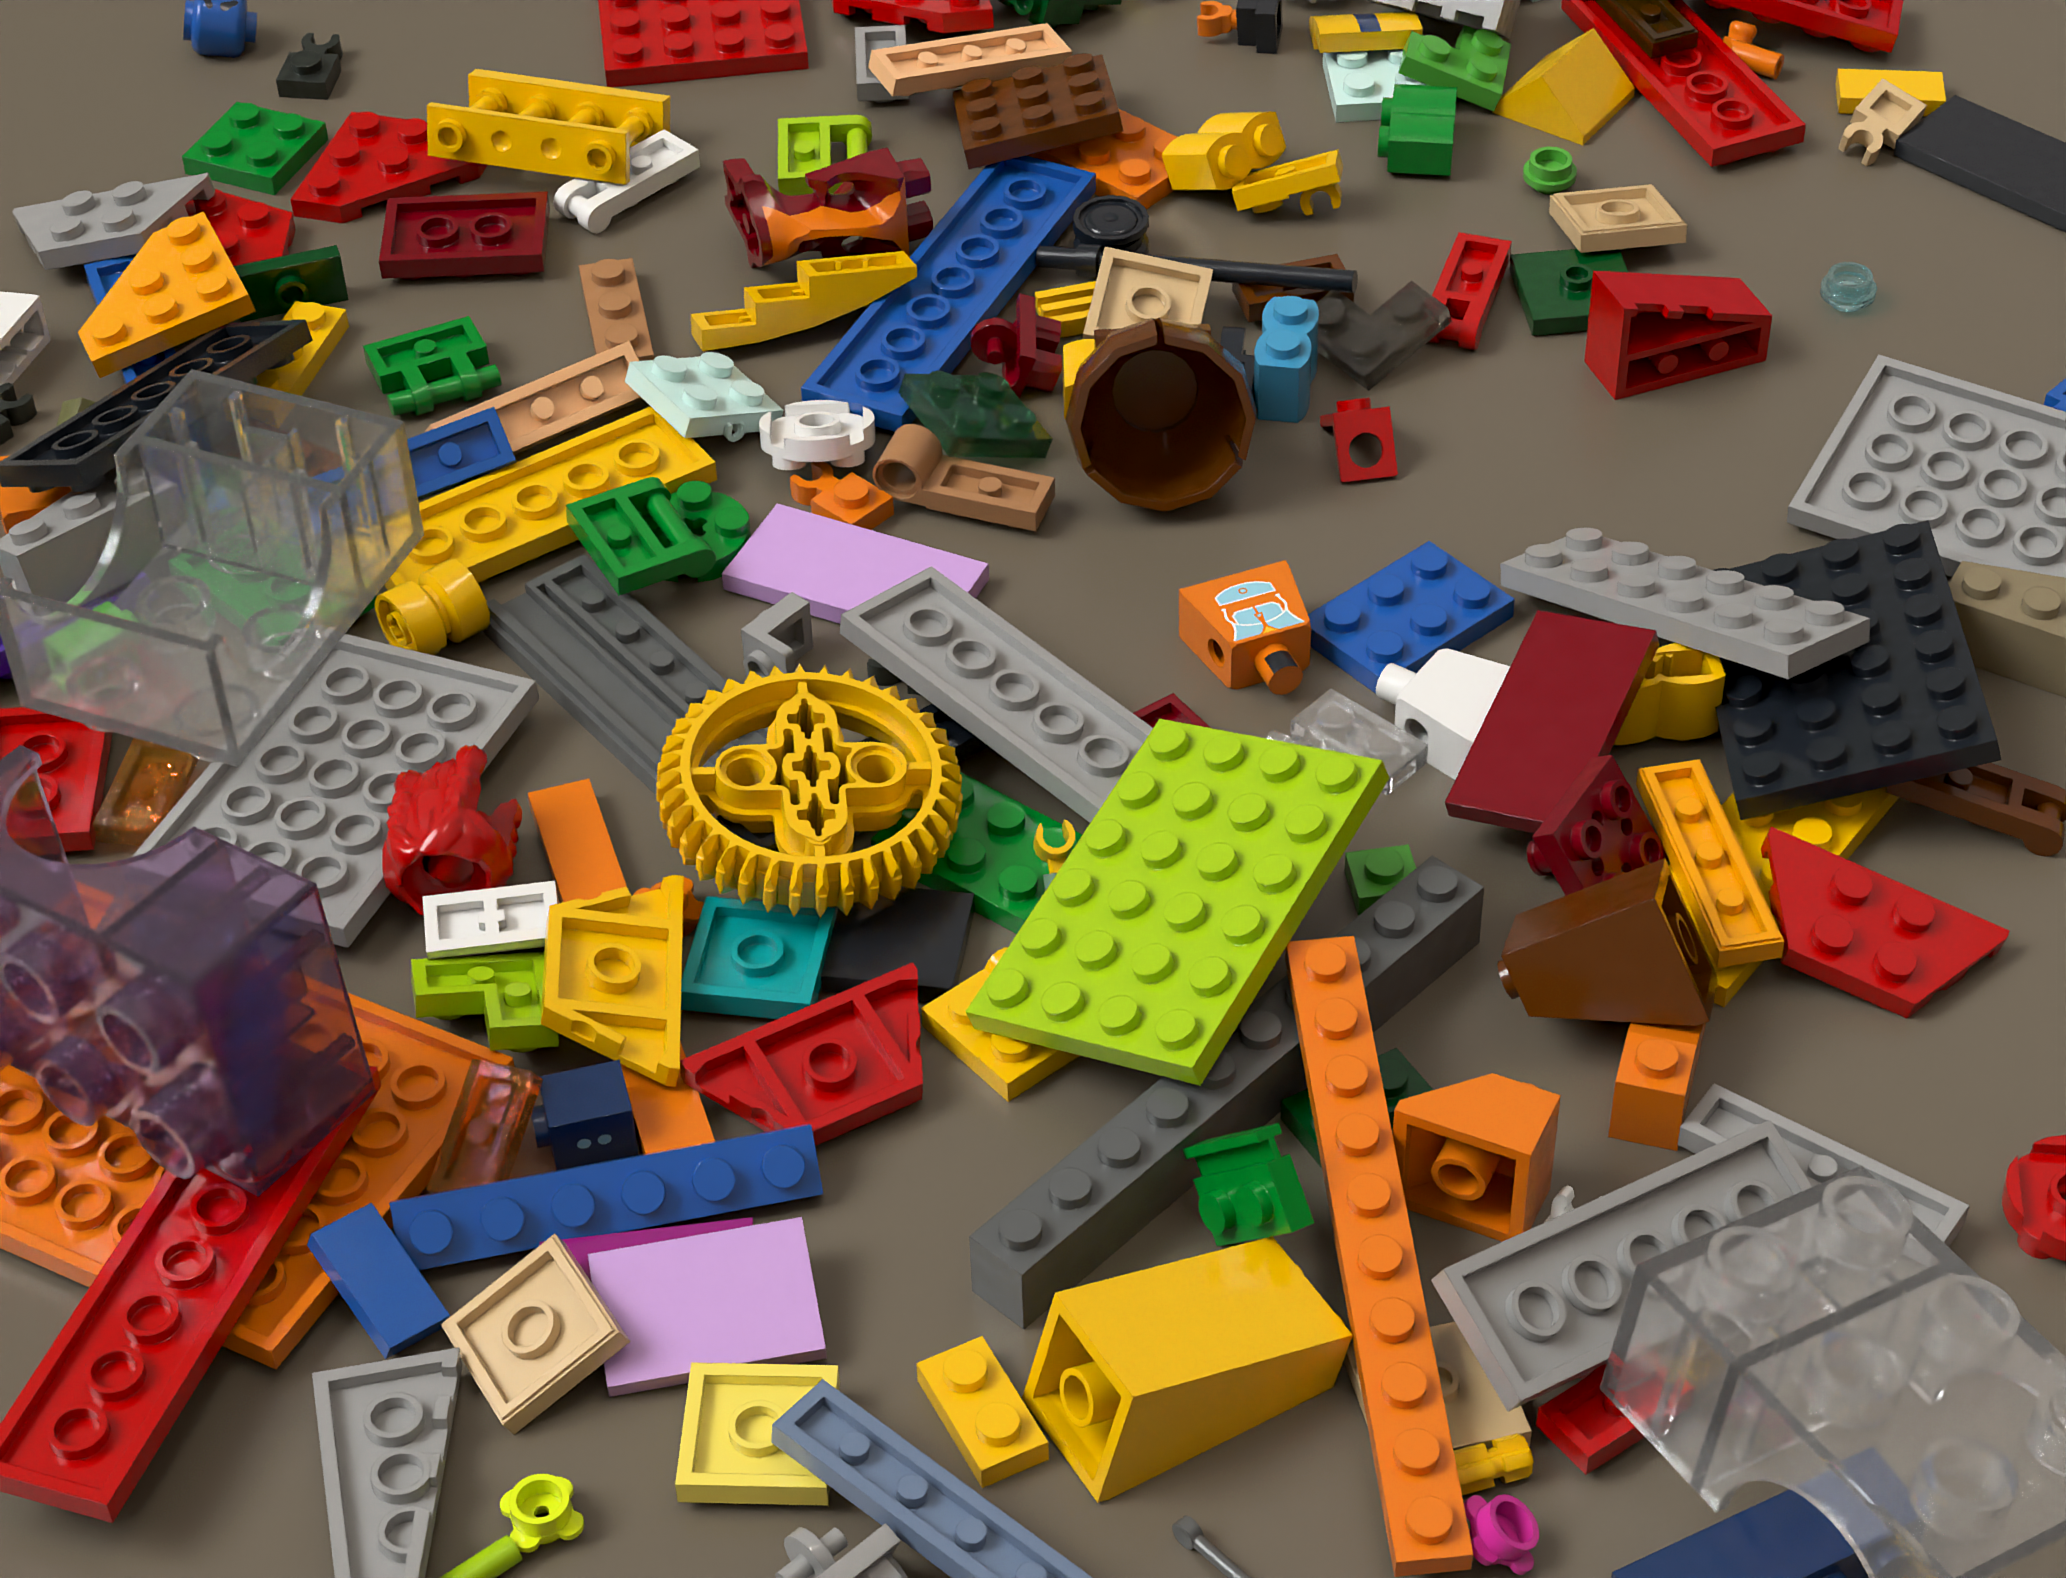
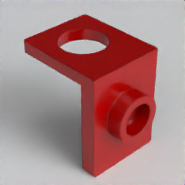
M1370 397L1337 401V413L1319 416L1321 427L1333 426L1340 482L1390 477L1398 474L1390 406L1371 408ZM1361 433L1374 435L1379 440L1382 448L1381 457L1378 462L1368 468L1356 465L1349 454L1351 441Z

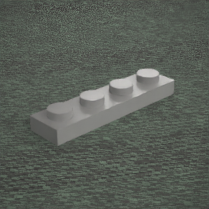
M1715 1083L1680 1126L1678 1145L1696 1154L1771 1120L1834 1222L1928 1268H1935L1965 1225L1969 1209L1968 1204Z

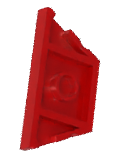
M215 189L214 196L209 200L197 199L185 204L189 217L204 211L233 266L289 255L288 248L293 243L296 231L293 213L290 211L225 193L218 189Z
M1772 826L1762 843V858L1769 859L1773 884L1768 892L1771 910L1779 923V931L1784 939L1782 958H1780L1781 963L1904 1018L1910 1017L1928 1004L1934 993L1940 990H1947L1961 980L1968 969L1984 957L1989 956L1991 958L1997 954L2009 935L2010 930Z
M913 962L684 1058L680 1060V1076L686 1085L765 1132L811 1124L815 1146L922 1100L923 1072L920 1051L921 1030L918 1009V969Z

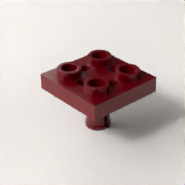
M1613 755L1593 757L1589 760L1532 836L1534 841H1529L1527 846V860L1531 870L1538 876H1548L1553 873L1565 895L1580 891L1664 858L1666 861L1669 860L1661 839L1655 833L1635 797L1632 787L1625 779Z

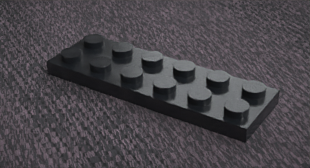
M306 319L236 322L225 324L210 331L0 461L1 486L28 487L30 492L38 493L54 487H70L72 492H82L101 485L105 481L104 474L114 467L138 461L145 455L143 450L145 447L153 442L177 436L184 430L182 424L192 417H199L216 411L221 407L220 399L230 393L241 392L255 386L258 383L257 376L264 371L276 369L294 360L293 353L313 341Z

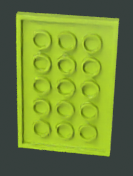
M1159 719L965 1011L974 1029L1201 1086L1390 779L1383 760Z

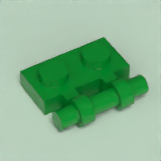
M470 316L363 346L366 364L382 394L402 390L387 395L388 405L393 416L414 411L418 416L434 411V405L460 397L465 402L482 397V391L502 385L500 373L495 364L475 370L477 367L490 363L487 346ZM449 375H453V376L448 377V378H444V379H441V380H437V381H434V382L427 383L428 381H432V380H435V379H439V378H442V377H446V376H449Z

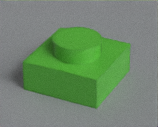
M1409 844L1345 852L1344 872L1358 916L1416 869Z

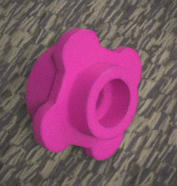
M1505 1494L1496 1496L1488 1503L1479 1495H1473L1464 1502L1466 1518L1470 1521L1469 1534L1475 1559L1485 1566H1490L1491 1564L1509 1566L1518 1575H1524L1531 1570L1534 1565V1558L1529 1551L1538 1543L1539 1528L1529 1508L1519 1499Z

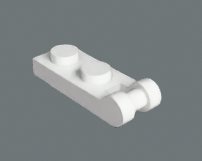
M663 129L630 148L629 183L624 185L575 178L558 189L554 196V208L567 218H577L578 223L591 233H601L608 227L614 215L636 205L644 198L700 167L699 150Z

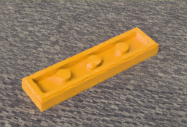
M1700 759L1639 768L1636 780L1637 789L1662 841L1665 852L1716 967L1720 968L1782 958L1784 939Z

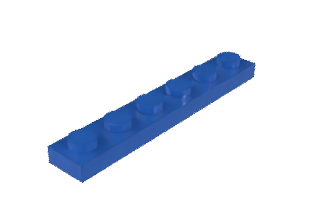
M805 1124L390 1201V1209L395 1237L418 1270L535 1249L539 1246V1242L546 1241L553 1234H556L560 1239L620 1233L822 1195L823 1188L811 1124Z

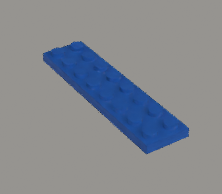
M1026 155L986 165L909 257L917 266V277L873 301L802 385V401L835 400L848 402L850 413L862 417L863 407L873 412L875 426L884 430L895 432L902 425L911 424L971 349V333L974 327L981 321L996 317L1037 266V248L1040 245L1053 246L1073 221L1075 210L1083 202L1088 201L1096 192V173Z

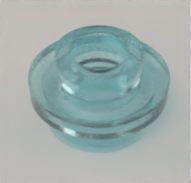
M1842 262L1833 265L1829 269L1828 274L1822 279L1820 286V295L1824 301L1843 312H1853L1869 306L1874 302L1877 292V286L1873 280L1871 270L1855 262Z

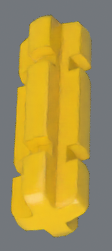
M1516 1433L1493 1439V1448L1487 1449L1484 1443H1479L1454 1450L1462 1495L1494 1487V1479L1500 1477L1503 1484L1529 1477L1532 1474L1534 1461L1525 1437Z

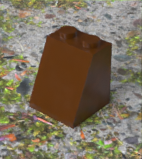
M1665 858L1517 914L1508 938L1505 941L1501 954L1502 960L1497 963L1500 979L1507 994L1511 999L1520 997L1528 1017L1698 1026L1710 1021L1718 982L1715 969Z

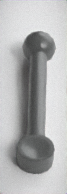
M1185 1515L1172 1525L1174 1536L1183 1547L1189 1550L1196 1549L1227 1578H1251L1204 1537L1200 1526L1193 1518Z

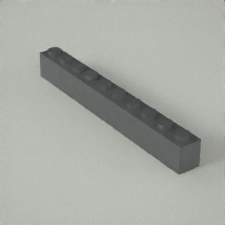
M1433 855L1332 937L1354 936L1373 1033L1480 943L1484 887ZM1288 974L1249 1006L1201 1086L1163 1076L969 1236L972 1291L1024 1330L1051 1307L1055 1292L1074 1288L1195 1185L1193 1179L1201 1176L1195 1157L1185 1159L1182 1149L1203 1140L1262 1127L1281 1112V1100L1308 1088Z

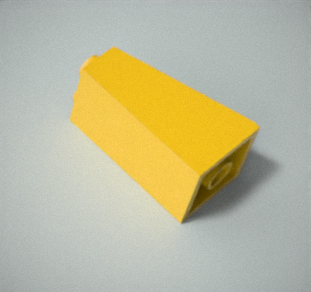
M1271 1236L1055 1292L1022 1399L1096 1502L1099 1503L1109 1500L1333 1388L1353 1334L1345 1326L1341 1317L1331 1309L1305 1277L1301 1268L1291 1260L1274 1237Z

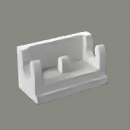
M547 881L422 896L428 959L472 956L545 947L549 906L559 903L556 882Z

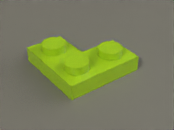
M544 952L411 959V983L416 1018L434 1017L441 1020H453L464 1015L484 1014L490 1051L509 1050L523 1053L542 1047L559 1046V1033L541 1025Z

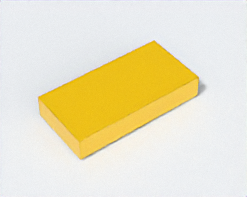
M1837 68L1835 86L1838 113L1853 114L1855 108L1882 78L1926 104L1927 106L1923 114L1925 117L1946 102L1942 72Z

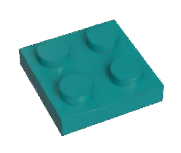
M706 896L681 979V1010L779 1019L817 1003L822 985L821 973L836 920L835 908L827 907L820 918L814 908L801 907L795 917H793L789 907L786 905L776 904L767 913L763 901L751 900L742 905L741 899Z

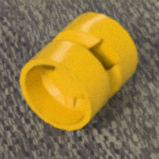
M448 559L421 573L418 585L413 581L402 583L377 595L375 599L376 615L389 644L430 655L438 654L441 648L447 645V639L453 643H459L485 630L490 624V612L479 584L464 564L456 559Z

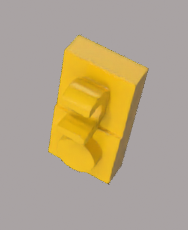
M1339 149L1250 172L1244 180L1233 185L1232 194L1237 211L1252 208L1254 213L1271 211L1280 207L1284 203L1283 199L1289 198L1291 194L1302 192L1300 206L1304 214L1308 216L1312 215L1314 211L1311 196L1318 191L1326 192L1330 196L1333 209L1339 208L1342 191L1337 182L1341 181L1343 171Z

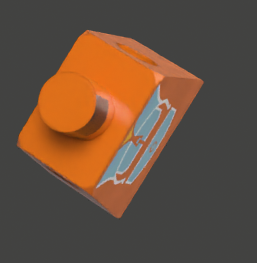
M1286 560L1179 589V636L1227 688L1237 690L1265 682L1272 693L1284 695L1292 692L1299 686L1303 679L1302 671L1310 665L1311 624Z

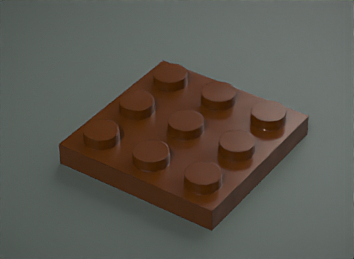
M1087 53L1076 54L1066 58L1060 65L1044 69L1039 66H1028L1015 71L1012 77L991 81L987 78L975 79L964 84L962 89L952 91L968 169L1124 131L1102 54L1096 56Z

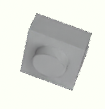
M791 592L775 605L761 612L757 618L741 629L743 665L746 676H748L751 670L762 678L770 675L774 665L783 674L795 672V661L813 648L809 601Z

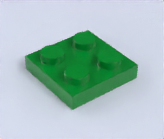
M236 102L182 156L185 174L193 176L209 173L213 181L276 195L329 140L326 123L294 113H284L258 107L252 103Z

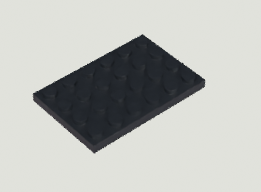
M1929 520L1914 524H1898L1885 531L1857 538L1836 539L1824 546L1791 554H1775L1765 560L1730 569H1714V571L1729 570L1739 572L1744 575V580L1763 586H1785L1792 589L1794 595L1812 601L1838 602L1844 606L1845 611L1870 618L1868 643L1790 679L1720 657L1725 672L1722 703L1715 707L1740 820L2001 760L1996 733Z

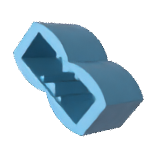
M1297 296L1273 297L1263 310L1262 335L1257 340L1254 349V402L1258 419L1298 423L1309 410L1310 385L1317 372L1319 310L1314 300L1302 299Z

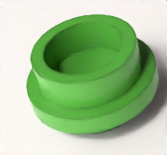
M1548 146L1534 150L1523 168L1524 181L1543 194L1559 193L1571 187L1576 181L1577 168L1572 162L1571 154L1558 147Z

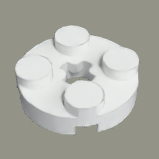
M835 400L796 402L784 406L785 417L772 421L770 411L764 414L759 421L761 448L764 452L772 455L773 467L781 470H796L805 467L807 462L830 461L832 465L837 467H854L864 463L865 450L872 447L876 439L873 412L863 407V417L850 413L848 402Z

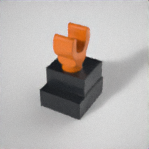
M1238 0L1236 9L1217 1H1203L1200 3L1201 15L1197 16L1199 36L1214 37L1222 33H1229L1234 29L1237 30L1238 45L1256 46L1257 53L1277 54L1283 28L1282 0Z

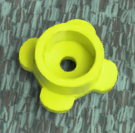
M534 1474L519 1481L513 1489L506 1492L501 1498V1513L511 1519L513 1531L510 1534V1538L514 1541L520 1552H533L538 1549L540 1544L552 1543L559 1538L573 1540L583 1531L584 1519L581 1513L573 1509L570 1499L574 1494L572 1483L568 1479L550 1474ZM541 1513H549L545 1517H536V1515Z

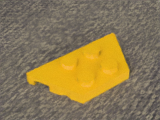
M671 875L663 877L660 889L631 896L627 887L602 892L600 896L590 900L578 898L550 905L545 934L541 1025L614 1061L620 1060V1064L665 1086L675 1087L680 1069L684 876Z

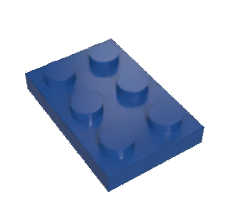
M1428 541L1309 613L1308 616L1311 624L1310 647L1376 694L1378 679L1388 664L1394 663L1418 673L1438 650L1448 648L1460 651L1513 618L1515 599Z

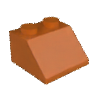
M1491 1073L1399 1100L1394 1109L1393 1140L1407 1210L1501 1242L1531 1229L1551 1187L1561 1095L1540 1089L1530 1083L1519 1082Z

